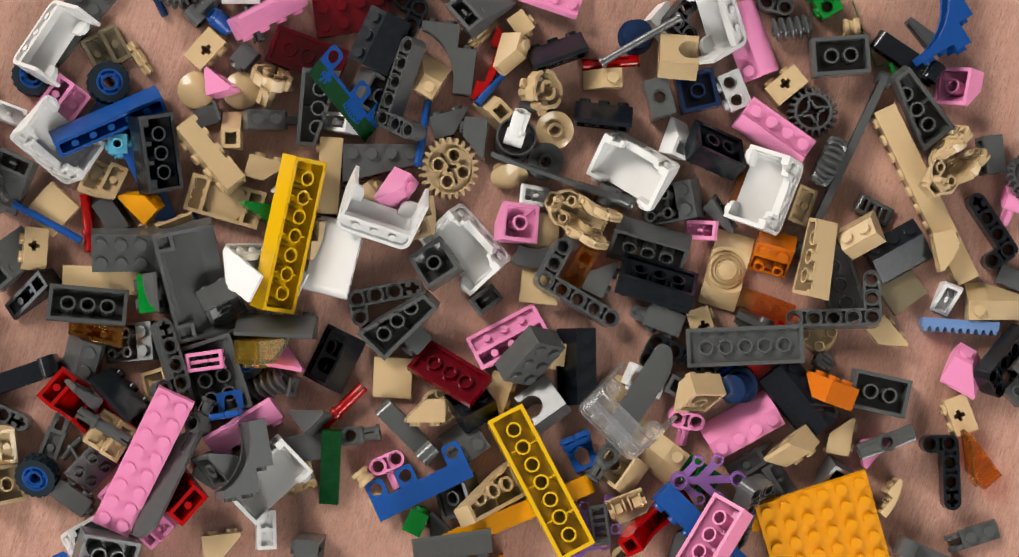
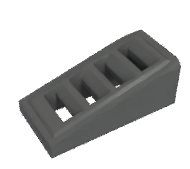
M910 17L904 24L922 47L926 49L934 33Z
M860 193L852 208V212L863 216L867 214L872 204L874 205L872 210L875 212L877 207L881 208L877 218L881 226L887 227L894 210ZM866 201L867 204L864 210H862L861 207L863 205V202ZM885 210L887 211V214L884 220L882 221L880 220V218Z
M714 194L703 207V210L715 221H719V224L732 234L737 224L734 220L723 216L725 206L719 197Z
M70 379L64 381L92 411L96 412L104 401L94 390Z
M606 504L588 506L591 535L595 541L592 545L612 544ZM604 511V514L593 515L592 512ZM605 519V522L594 523L593 520ZM606 527V530L595 531L594 528ZM607 535V538L596 539V536Z

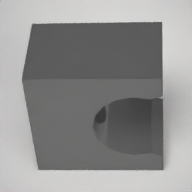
M653 78L643 81L641 90L647 100L650 122L653 123L674 117L677 110L668 79ZM661 93L664 96V101L657 102L654 95Z
M546 375L514 397L519 405L523 404L525 410L534 404L543 405L541 413L531 420L540 434L572 412Z

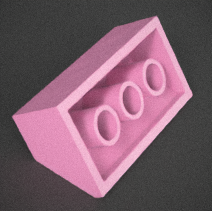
M762 390L751 401L738 403L709 419L699 431L712 455L719 453L725 458L781 427L785 422L770 397ZM716 457L715 460L719 461L721 457Z
M268 397L202 439L214 454L233 453L232 448L237 445L241 448L239 423L265 418L267 427L270 425L275 427L283 422L281 418L285 417L275 398Z
M714 492L676 557H730L754 516L744 508Z

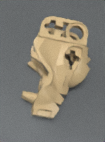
M954 125L955 128L943 136L931 150L928 157L929 167L918 184V187L926 197L952 194L959 184L974 179L981 167L990 159L991 155L987 149L976 147L961 152L957 157L954 156L955 153L967 147L966 143L974 135L969 126Z
M572 189L550 191L544 202L552 222L555 225L561 226L568 237L578 239L585 245L598 250H607L610 244L607 238L602 236L608 222L620 223L623 215L616 210L591 201L588 197Z

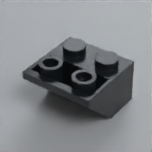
M486 389L471 408L447 394L444 395V399L456 422L465 433L499 416L496 400Z

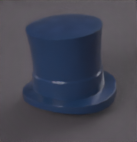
M635 19L622 24L617 36L619 46L622 47L650 31L652 28L649 23L641 19ZM653 38L630 50L627 54L641 55L651 47Z
M747 367L733 368L722 378L727 393L722 399L728 403H746L751 401L757 394V377Z

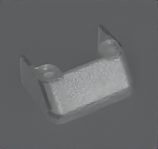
M622 362L581 402L580 412L626 459L633 460L658 440L678 417L674 415L661 425L656 421H648L642 427L615 400L621 392V386L614 377L626 365Z

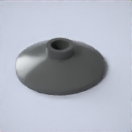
M540 143L529 153L527 164L558 174L563 166V155L556 145ZM545 157V161L540 163L541 158ZM529 171V173L538 180L552 179Z

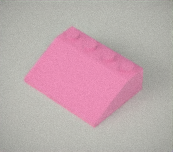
M265 0L226 21L236 40L243 39L246 42L254 37L253 33L257 31L263 33L271 29L269 25L276 22L278 25L287 20L286 16L290 14L296 16L304 11L303 7L308 5V0Z

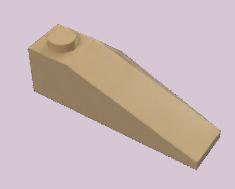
M966 282L963 284L964 320H1019L1018 293L984 282Z
M641 419L628 440L639 458L650 466L648 471L664 484L670 481L671 475L679 471L690 456V454L643 419Z

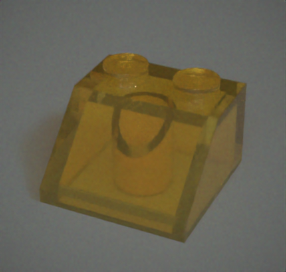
M263 337L234 340L235 364H243L244 368H267V364L277 361L288 345L289 338Z

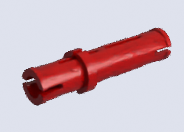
M639 55L620 56L608 63L605 68L622 67L623 69L626 67H640ZM598 58L582 59V71L603 68Z
M81 194L79 195L83 231L81 233L84 236L85 252H91L92 228H95L93 208L91 206L93 205L92 196Z
M358 382L335 407L332 406L329 409L330 413H332V418L324 425L323 429H329L338 419L341 420L343 418L342 415L368 391L365 386L358 391L362 387V383Z

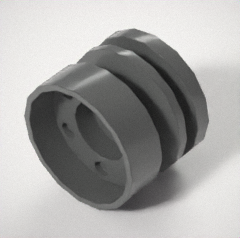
M508 118L497 129L494 139L495 152L524 162L536 143L535 128L528 121L521 149L504 144L503 140L511 123V118Z

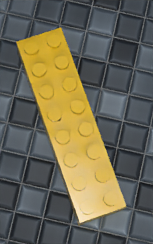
M286 153L282 154L257 269L264 277L250 302V306L267 311L295 313L326 172V162Z
M523 404L487 421L490 431L556 557H570L594 544L595 541Z

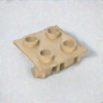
M641 487L605 501L612 522L619 525L648 511L647 501Z

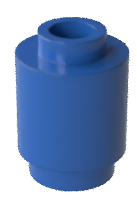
M212 9L206 17V20L209 21L208 24L222 36L225 34L229 35L232 32L226 21L231 17L221 9Z

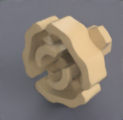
M263 63L253 66L250 78L253 79L252 82L260 87L256 99L259 105L271 107L276 93L294 91V86L292 85L293 77L288 70L279 67L277 74H274L277 67L275 64Z
M550 69L532 71L527 79L521 78L518 96L521 98V101H531L530 106L537 111L538 116L547 115L548 109H555L561 103L560 98L554 97L563 95L562 84L557 79L556 74Z

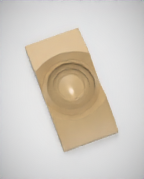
M193 172L183 206L184 210H192V212L255 230L258 229L260 219L240 206L239 201L265 203L268 193L241 186L228 196L225 192L221 193L215 186L216 182L212 178L208 179L205 175Z
M718 228L717 241L713 243L697 302L734 312L755 239L736 233L731 234L726 230Z

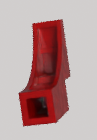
M681 490L680 492L694 505L687 492ZM655 502L651 504L645 514L630 520L617 542L627 557L643 551L649 541L669 523L667 520L669 516L664 511L660 513L653 506Z

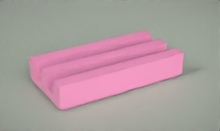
M224 349L184 354L187 372L193 373L226 368L224 363L225 356L223 355ZM216 353L219 355L216 358L190 361L189 358ZM220 362V365L191 369V365Z

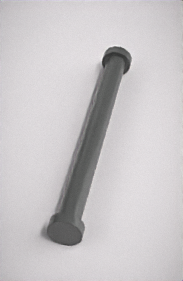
M679 12L675 13L676 16L605 57H599L600 64L605 68L608 63L677 23H683L684 20Z

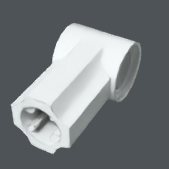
M515 108L510 126L507 128L503 140L504 144L522 148L526 127L531 115L526 109Z

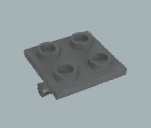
M78 436L60 454V457L65 461L71 454L76 458L75 462L64 474L89 492H92L118 464L103 456L91 446L80 454L77 448L83 443V438Z

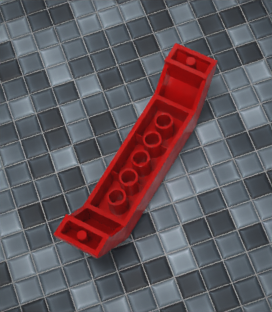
M64 366L36 395L50 409L55 410L70 420L85 435L90 429V425L75 417L81 406L95 415L100 414L102 409L106 408L122 418L104 398L96 412L92 411L64 381L70 379L94 390L100 396L101 394L91 384ZM130 424V425H132L133 427H135L136 429H137L138 426H139V425ZM129 445L127 446V448L125 449V451L123 452V454L121 455V457H120L119 460L117 461V463H118L119 465H120V463H121V461H122V459H123V457H124V455H125V453H126V451H127ZM187 468L166 509L168 515L182 527L209 498L196 479L191 476Z

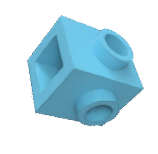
M125 131L110 136L108 140H105V150L108 151V154L114 156V159H125L123 154H128V148L132 147L131 136L125 134ZM116 141L121 142L119 147H116Z

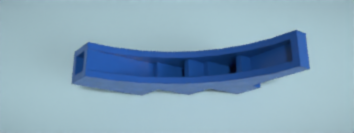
M940 0V16L936 32L926 49L912 60L916 67L922 63L925 66L935 60L933 57L935 55H938V57L944 54L950 56L953 53L959 55L967 50L965 46L971 43V40L962 28V25L968 22L967 18L973 15L964 0Z

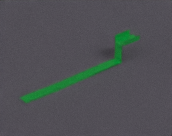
M852 1L853 6H854V9H855V12H856V16L858 17V14H857V11H856L854 2ZM870 50V54L872 56L876 68L888 64L891 75L896 72L893 62L876 66V63Z

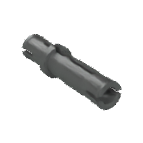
M83 406L80 407L75 416L89 424L90 428L101 431L125 447L128 446L133 437L102 419L101 415H95Z

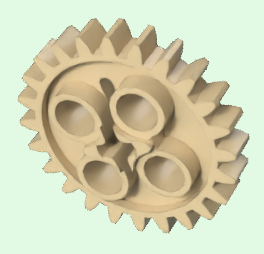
M446 137V140L439 138V143L432 141L433 147L427 145L428 152L423 154L425 157L422 161L423 166L418 167L419 170H423V173L418 175L419 177H424L421 184H428L426 189L432 190L431 195L433 196L438 194L439 199H443L444 196L446 200H451V196L453 199H458V194L464 196V190H471L468 185H475L472 178H478L474 174V171L479 170L478 167H474L478 160L472 159L475 153H469L471 147L467 146L464 148L465 141L459 143L458 138L453 140L451 137ZM451 151L454 152L453 160H451L449 157V153ZM435 160H437L439 163V167L437 170L434 168ZM460 167L463 169V175L461 177L458 174V170ZM444 177H446L448 180L446 186H444L442 183Z

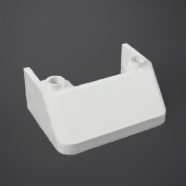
M54 0L48 5L14 56L13 63L44 83L59 88L60 84L55 81L58 77V68L55 67L56 63L75 35H85L89 31L90 25L100 27L101 23L77 5Z
M696 0L706 36L699 43V50L701 52V56L697 58L699 59V65L715 63L745 45L747 36L736 0Z
M356 165L345 187L337 216L338 228L397 249L409 247L429 208V190H424L418 203L405 201L398 210L364 199V187L359 184L360 166Z
M227 243L222 251L225 282L229 290L236 292L249 303L264 275L257 271L263 243ZM305 270L303 272L299 294L310 275Z

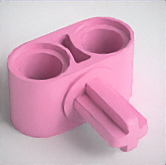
M1007 185L1003 188L1000 196L1003 210L999 219L1004 226L1009 225L1014 212L1019 214V198H1016L1017 193H1011L1013 187Z
M674 406L667 412L669 423L673 427L678 428L675 440L676 445L685 446L689 430L699 431L705 425L701 412H674ZM675 413L681 414V418L678 420H673L671 417ZM693 417L700 418L698 423L690 422Z
M396 449L376 457L370 463V471L374 475L386 474L392 489L397 490L400 486L394 471L405 462V454L401 450ZM392 454H400L402 460L399 464L391 461ZM376 461H381L384 465V469L380 472L376 471L373 467Z

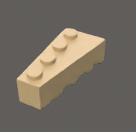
M193 114L176 127L179 139L178 145L184 152H189L191 160L195 165H200L203 168L202 171L208 179L212 178L216 182L215 186L221 193L225 192L230 196L246 183L245 174L230 156H224L225 152L218 142H212L213 139L209 134L210 132L206 127L201 128L198 125V117Z
M809 218L792 293L829 301L838 223L818 218Z
M507 461L499 464L453 510L461 528L474 524L524 497Z

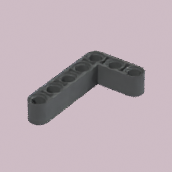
M406 36L400 42L375 115V122L378 126L402 138L421 141L426 134L424 125L404 116L403 113L425 53L426 45L423 40Z
M568 238L554 240L534 275V286L603 327L616 326L620 320L618 312L558 277L573 246ZM560 242L565 245L563 252L558 248ZM550 259H554L556 262L554 269L549 265ZM542 275L547 278L545 286L540 282ZM558 285L563 287L562 295L557 293ZM575 294L578 295L580 299L578 304H575L573 302V296ZM591 304H593L596 308L594 314H592L589 311V307ZM607 314H610L612 317L610 323L606 322L605 317Z
M875 270L865 272L862 281L863 308L795 309L787 313L786 325L792 324L789 321L790 317L797 316L800 319L797 324H803V330L873 329L878 327L882 320L880 274ZM872 276L876 278L877 282L869 284L866 279ZM874 295L877 298V302L870 303L867 301V297ZM870 314H875L878 317V321L870 322L867 317ZM815 315L819 318V322L813 324L809 321V317ZM831 315H836L839 321L831 323L828 318ZM856 315L859 320L852 323L848 320V316Z

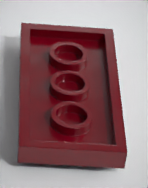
M312 0L318 39L359 33L371 5L391 13L389 0Z
M278 24L265 61L302 74V67H313L332 44ZM338 47L343 53V59L334 70H341L340 79L350 51ZM333 50L329 53L328 59L331 63L338 60V52Z
M432 340L407 366L408 371L469 408L472 407L493 381L491 375Z

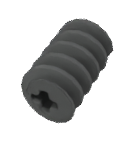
M804 14L801 15L800 20L797 15H794L792 20L787 16L785 21L782 17H779L777 22L775 18H771L772 37H776L777 42H780L781 36L784 37L785 41H787L788 35H791L792 40H795L796 34L799 35L800 39L803 38L804 33H806L807 38L811 36L812 21L810 14L807 18Z
M275 368L273 369V374L270 371L266 373L267 378L264 374H261L260 380L257 377L253 378V382L248 380L247 386L252 401L257 403V401L260 402L264 398L267 399L270 396L276 395L277 392L280 393L284 389L287 390L289 382L287 373L284 370L280 372Z

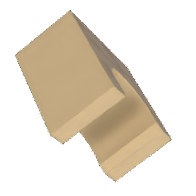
M660 33L657 78L696 81L699 67V59L696 58L699 36Z

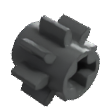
M825 351L823 354L817 352L810 362L813 365L811 370L816 372L817 369L828 374L834 366V362L831 361L833 356Z

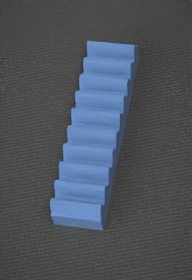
M919 317L918 321L921 331H927L928 329V332L943 331L944 333H950L951 331V333H974V335L996 336L1000 322Z

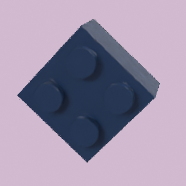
M713 67L698 70L696 81L673 79L681 116L719 108L721 105Z

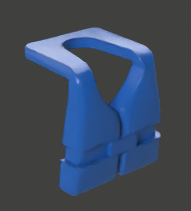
M241 389L217 393L216 400L219 413L210 414L209 419L219 420L242 415L245 408ZM227 395L235 397L239 409L225 411V398Z
M588 429L560 440V444L569 457L576 474L592 468L596 453L593 449ZM579 448L588 450L590 463L586 466L580 465L574 457Z

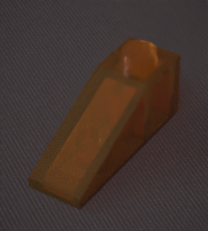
M582 243L563 280L580 289L601 250L591 248ZM561 285L559 286L558 292L560 294L563 293V287Z
M746 287L741 288L736 304L737 307H742L786 322L787 313L796 308V305Z
M69 322L68 334L121 348L123 345L124 329L118 326Z
M963 429L960 433L965 469L970 476L968 479L975 487L980 486L986 490L1002 474L973 435Z

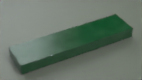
M322 430L319 504H339L342 430Z

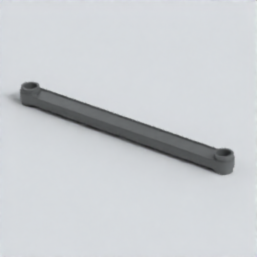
M884 70L877 72L873 83L876 85L847 144V150L840 167L828 185L813 218L823 220L881 94L891 84L889 79L890 73ZM804 238L802 242L798 241L796 244L794 256L797 259H800Z

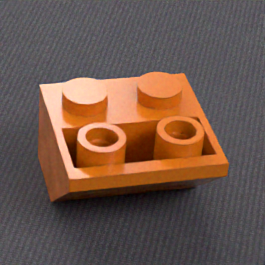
M759 230L747 269L784 279L795 254L797 237L782 232L775 236Z
M817 369L815 373L807 370L806 375L813 398L852 411L859 393V389L852 387L854 383L844 379L840 382L841 378L831 374L826 377L827 373Z

